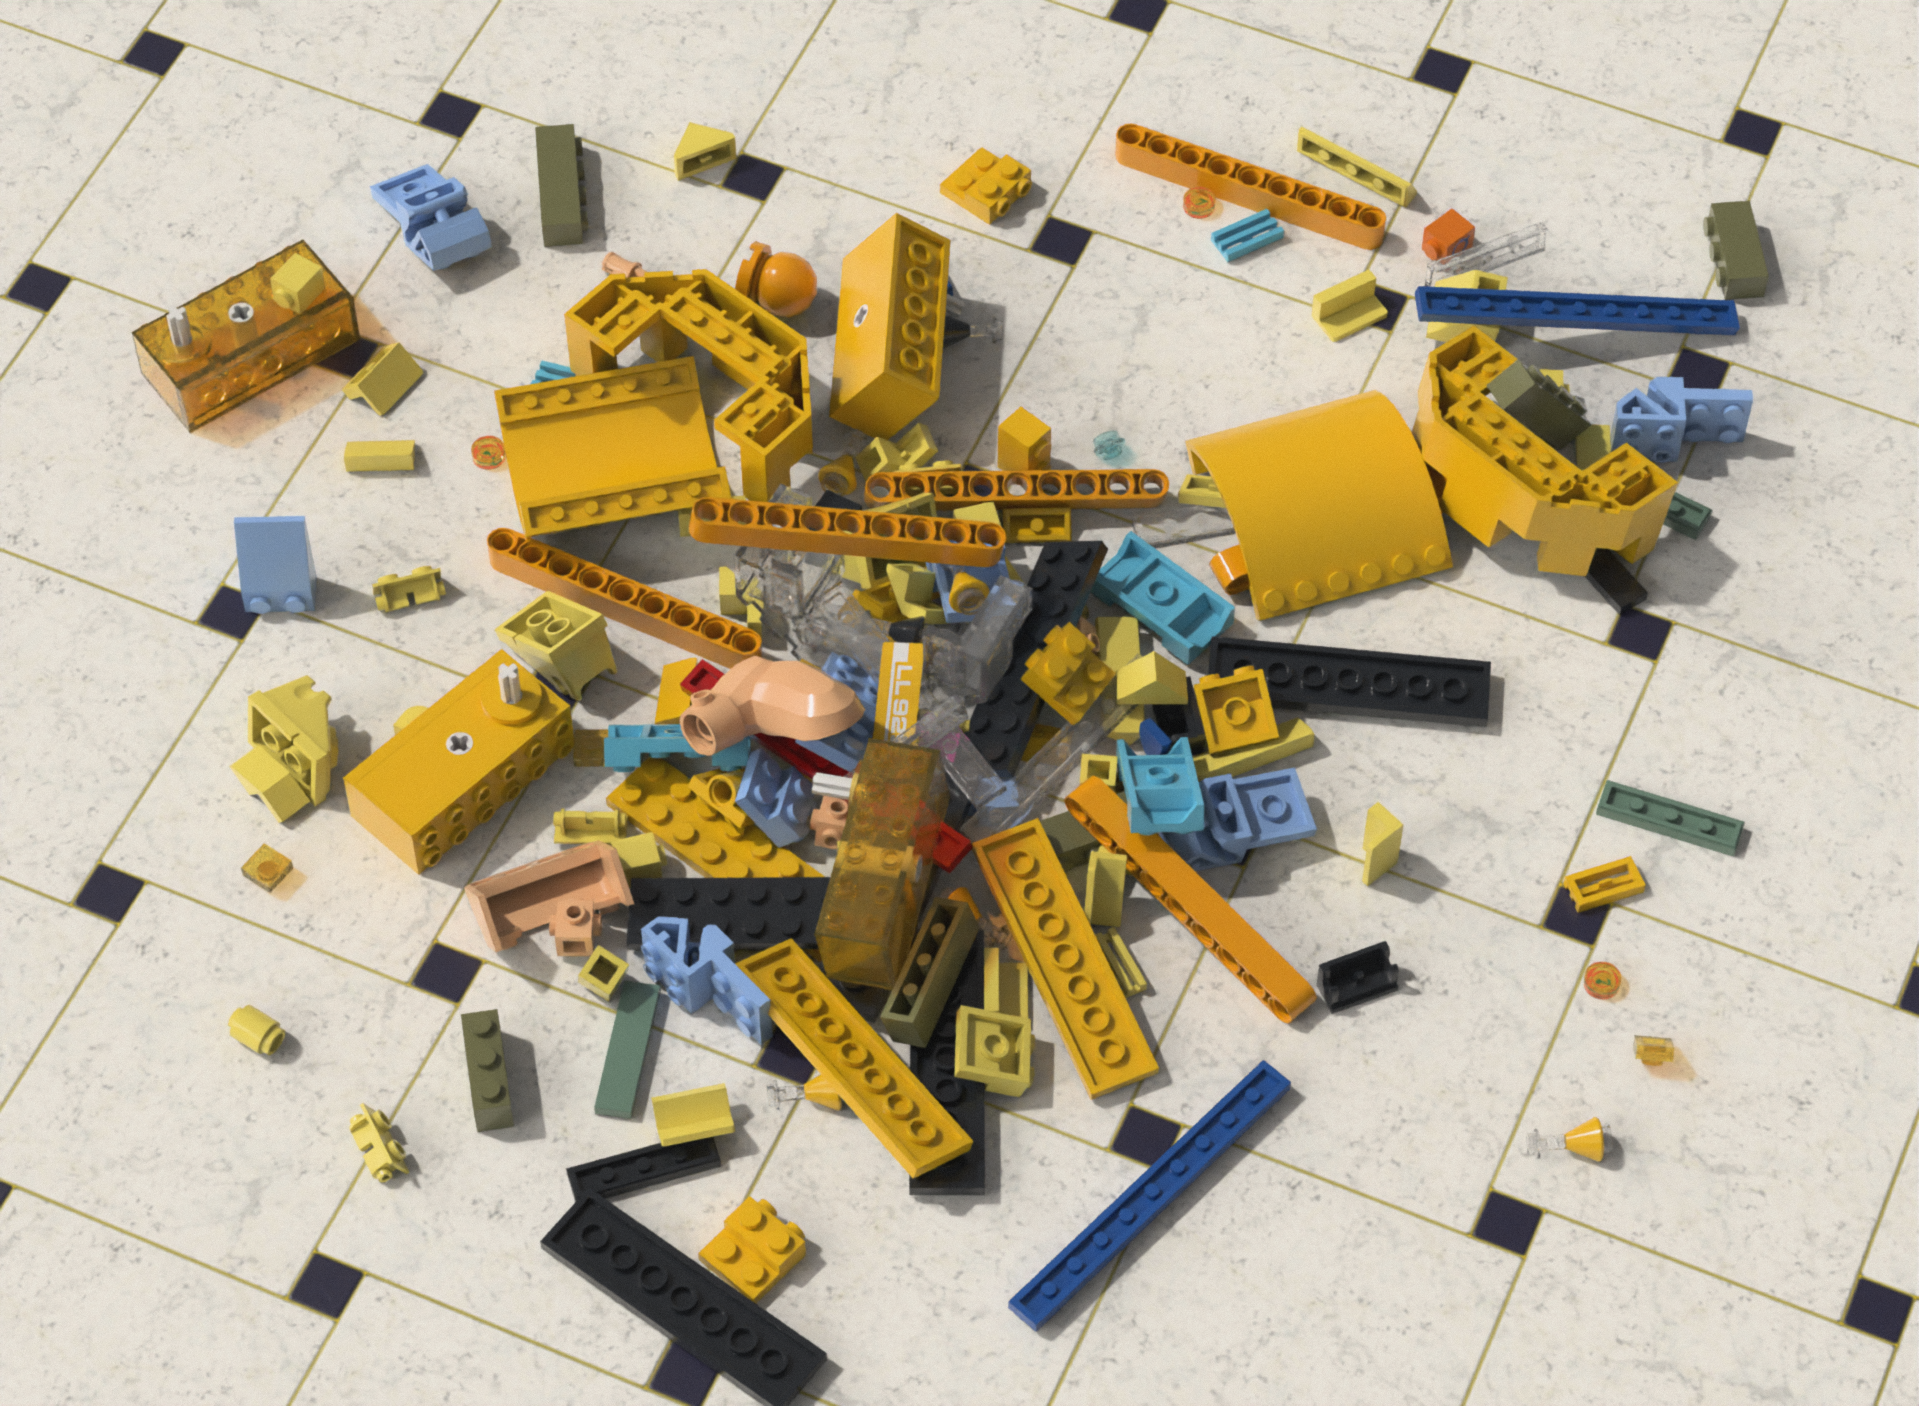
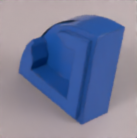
M1151 718L1141 722L1139 733L1145 754L1166 755L1172 744L1170 738Z

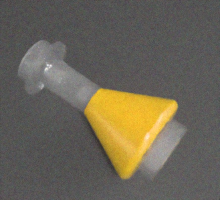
M852 429L843 435L842 443L845 449L842 455L819 470L818 479L824 492L829 490L840 496H845L855 491L857 481L853 461L857 453H860L868 446L867 436L857 429Z
M940 564L942 569L951 572L954 578L949 595L951 608L965 615H974L982 611L990 596L987 584L968 574L962 565Z
M952 886L948 887L939 897L968 902L980 927L979 929H984V936L991 940L989 948H999V951H1003L1011 942L1013 936L1009 931L1008 925L998 928L982 917L966 887H959L957 889Z
M821 1074L803 1085L779 1087L776 1080H773L774 1084L766 1085L768 1106H776V1110H779L780 1102L803 1099L838 1111L841 1110L842 1103H845Z
M1593 1117L1566 1134L1540 1136L1538 1129H1533V1133L1526 1134L1527 1153L1529 1156L1535 1155L1536 1159H1540L1541 1151L1567 1149L1600 1162L1604 1154L1612 1153L1611 1127L1609 1123L1601 1124L1599 1118Z

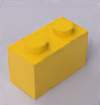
M1020 406L998 426L997 467L1002 471L1050 470L1051 427Z

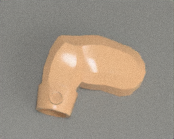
M753 656L731 668L720 678L711 691L701 690L692 694L690 697L692 705L681 714L680 726L686 741L697 753L712 756L742 741L744 737L761 732L767 735L786 736L801 741L819 740L853 726L862 718L865 708L855 691L821 669L799 661L773 662Z

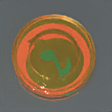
M1206 187L1190 188L1183 197V210L1192 218L1202 219L1209 217L1215 210V194Z
M495 436L480 437L471 446L472 460L481 469H495L505 461L504 443Z
M1595 962L1586 969L1583 985L1590 996L1602 1000L1610 999L1619 991L1621 974L1611 963Z

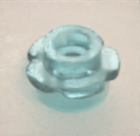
M1116 430L1102 433L1093 440L1095 446L1094 453L1096 456H1102L1104 460L1115 458L1122 453L1121 448L1125 444V439L1120 438Z

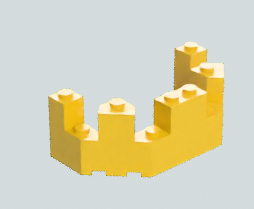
M707 269L692 270V274L673 275V271L644 272V277L626 278L625 273L610 274L564 314L570 370L576 376L618 369L617 355L639 336L641 351L656 362L673 360L688 348L687 336L712 353V365L747 389L741 397L714 419V428L740 446L743 496L745 495V498L749 501L781 503L791 494L790 468L806 454H813L807 339Z
M1470 327L1429 352L1418 389L1419 409L1411 433L1422 454L1427 470H1437L1447 478L1439 505L1444 513L1488 548L1510 535L1512 530L1523 539L1541 541L1537 551L1538 571L1586 576L1596 548L1612 549L1631 564L1654 550L1678 485L1675 479L1628 443L1621 445L1583 471L1576 467L1486 397V395L1491 393L1486 385L1513 364L1517 358L1477 327Z

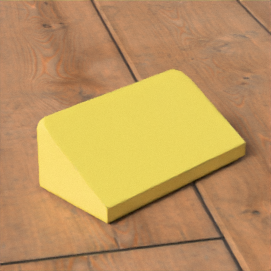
M415 440L351 441L346 444L344 452L346 472L414 470Z

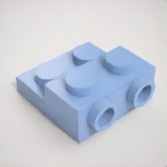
M762 748L750 752L735 802L778 848L792 842H800L807 836L809 827L806 825V820L817 806V803L813 800L814 794H812L813 786L811 782L794 766L783 771L778 763Z

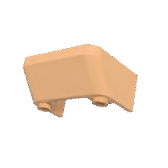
M600 840L581 844L475 881L464 887L487 946L495 952L516 946L518 944L516 939L522 936V932L548 924L550 914H556L557 900H568L570 898L594 900V908L601 915L620 909L619 903H623L626 906L634 904L617 849Z

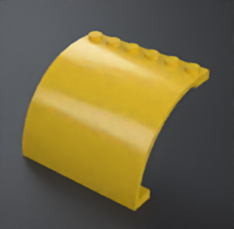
M694 356L494 390L511 483L525 538L691 509L693 504L702 497L731 499L725 466L717 467L702 405Z
M1373 390L1185 441L1192 474L1197 475L1209 471L1227 508L1250 582L1249 589L1257 620H1265L1453 568L1441 510L1429 472L1422 459V454L1405 420L1394 404L1381 392Z

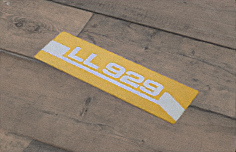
M883 643L869 772L874 776L910 778L912 775L925 648L923 643Z

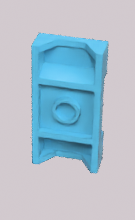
M1132 531L1125 536L1117 554L1100 568L1090 592L1109 607L1114 603L1118 604L1161 636L1162 646L1187 665L1211 645L1212 636L1219 637L1234 624L1235 607Z
M680 724L609 725L608 737L604 738L605 767H613L615 772H632L635 770V767H641L644 753H649L651 758H666L670 756V752H684V756L689 758L706 756L697 753L689 745L681 731ZM749 736L744 737L742 741L712 755V766H720L721 771L727 772L742 769V766L747 765L751 752V738Z
M1180 737L1166 755L1138 756L1124 739H1117V771L1119 780L1123 781L1125 789L1127 817L1131 833L1153 835L1157 832L1189 834L1193 831H1204V802L1188 737Z

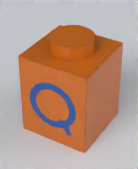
M1450 209L1424 228L1422 250L1428 258L1435 260L1442 267L1446 268L1472 249L1475 226L1454 209Z

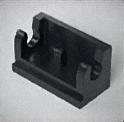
M1189 676L1186 677L1188 704H1152L1156 724L1172 741L1170 749L1180 737H1188L1192 755L1203 753L1205 733L1191 677Z
M1386 941L1319 964L1316 985L1331 1014L1398 991V965L1390 964V948Z

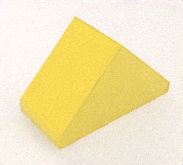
M689 122L674 153L675 177L677 180H682L737 159L736 141L733 133Z
M1155 651L1115 671L1117 704H1188L1186 671Z

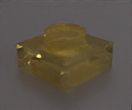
M608 729L575 730L574 767H605L604 738L608 737Z
M264 843L241 867V871L244 877L271 893L293 869L292 860Z
M1634 1035L1633 1051L1635 1058L1641 1059V1063L1661 1066L1664 1061L1673 1062L1674 1045L1671 1038Z

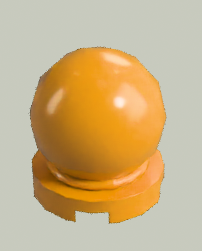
M757 241L752 243L749 248L754 252L749 261L742 260L735 289L753 302L757 303L758 301L763 309L777 317L790 318L802 314L811 306L817 294V276L810 263L795 253L779 252L772 255L771 246Z

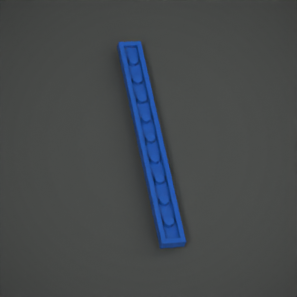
M1418 286L1414 293L1420 322L1736 335L1740 329L1734 300Z
M1262 1060L1008 1301V1309L1037 1332L1290 1090L1291 1081L1265 1060Z

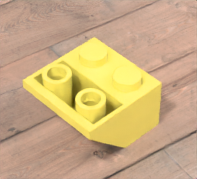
M1473 270L1436 281L1434 287L1506 290L1508 277ZM1428 322L1426 338L1447 342L1470 327L1475 326L1495 341L1500 325Z

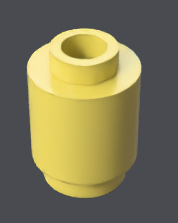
M247 1005L243 1009L241 1007L237 1008L228 1022V1026L231 1027L230 1036L259 1054H274L282 1044L286 1033L284 1029L280 1028L278 1021L252 1005Z

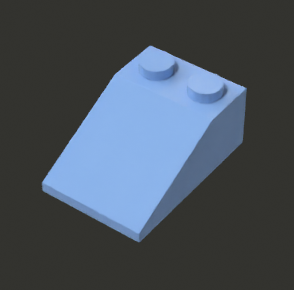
M305 516L234 517L240 588L245 612L264 614L267 612L289 611L300 613L302 611H315L317 575Z

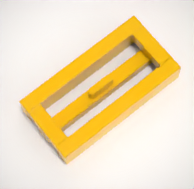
M1631 856L1565 876L1563 883L1566 890L1569 889V896L1572 901H1575V908L1578 913L1644 893L1646 886ZM1625 871L1629 872V874L1622 875L1613 879H1603L1600 880L1597 884H1593L1580 889L1578 888V886L1586 883H1590Z

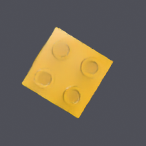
M719 768L693 775L688 788L698 795L697 797L702 803L714 807L733 826L741 828L755 824L735 802L745 768L731 772L721 771Z

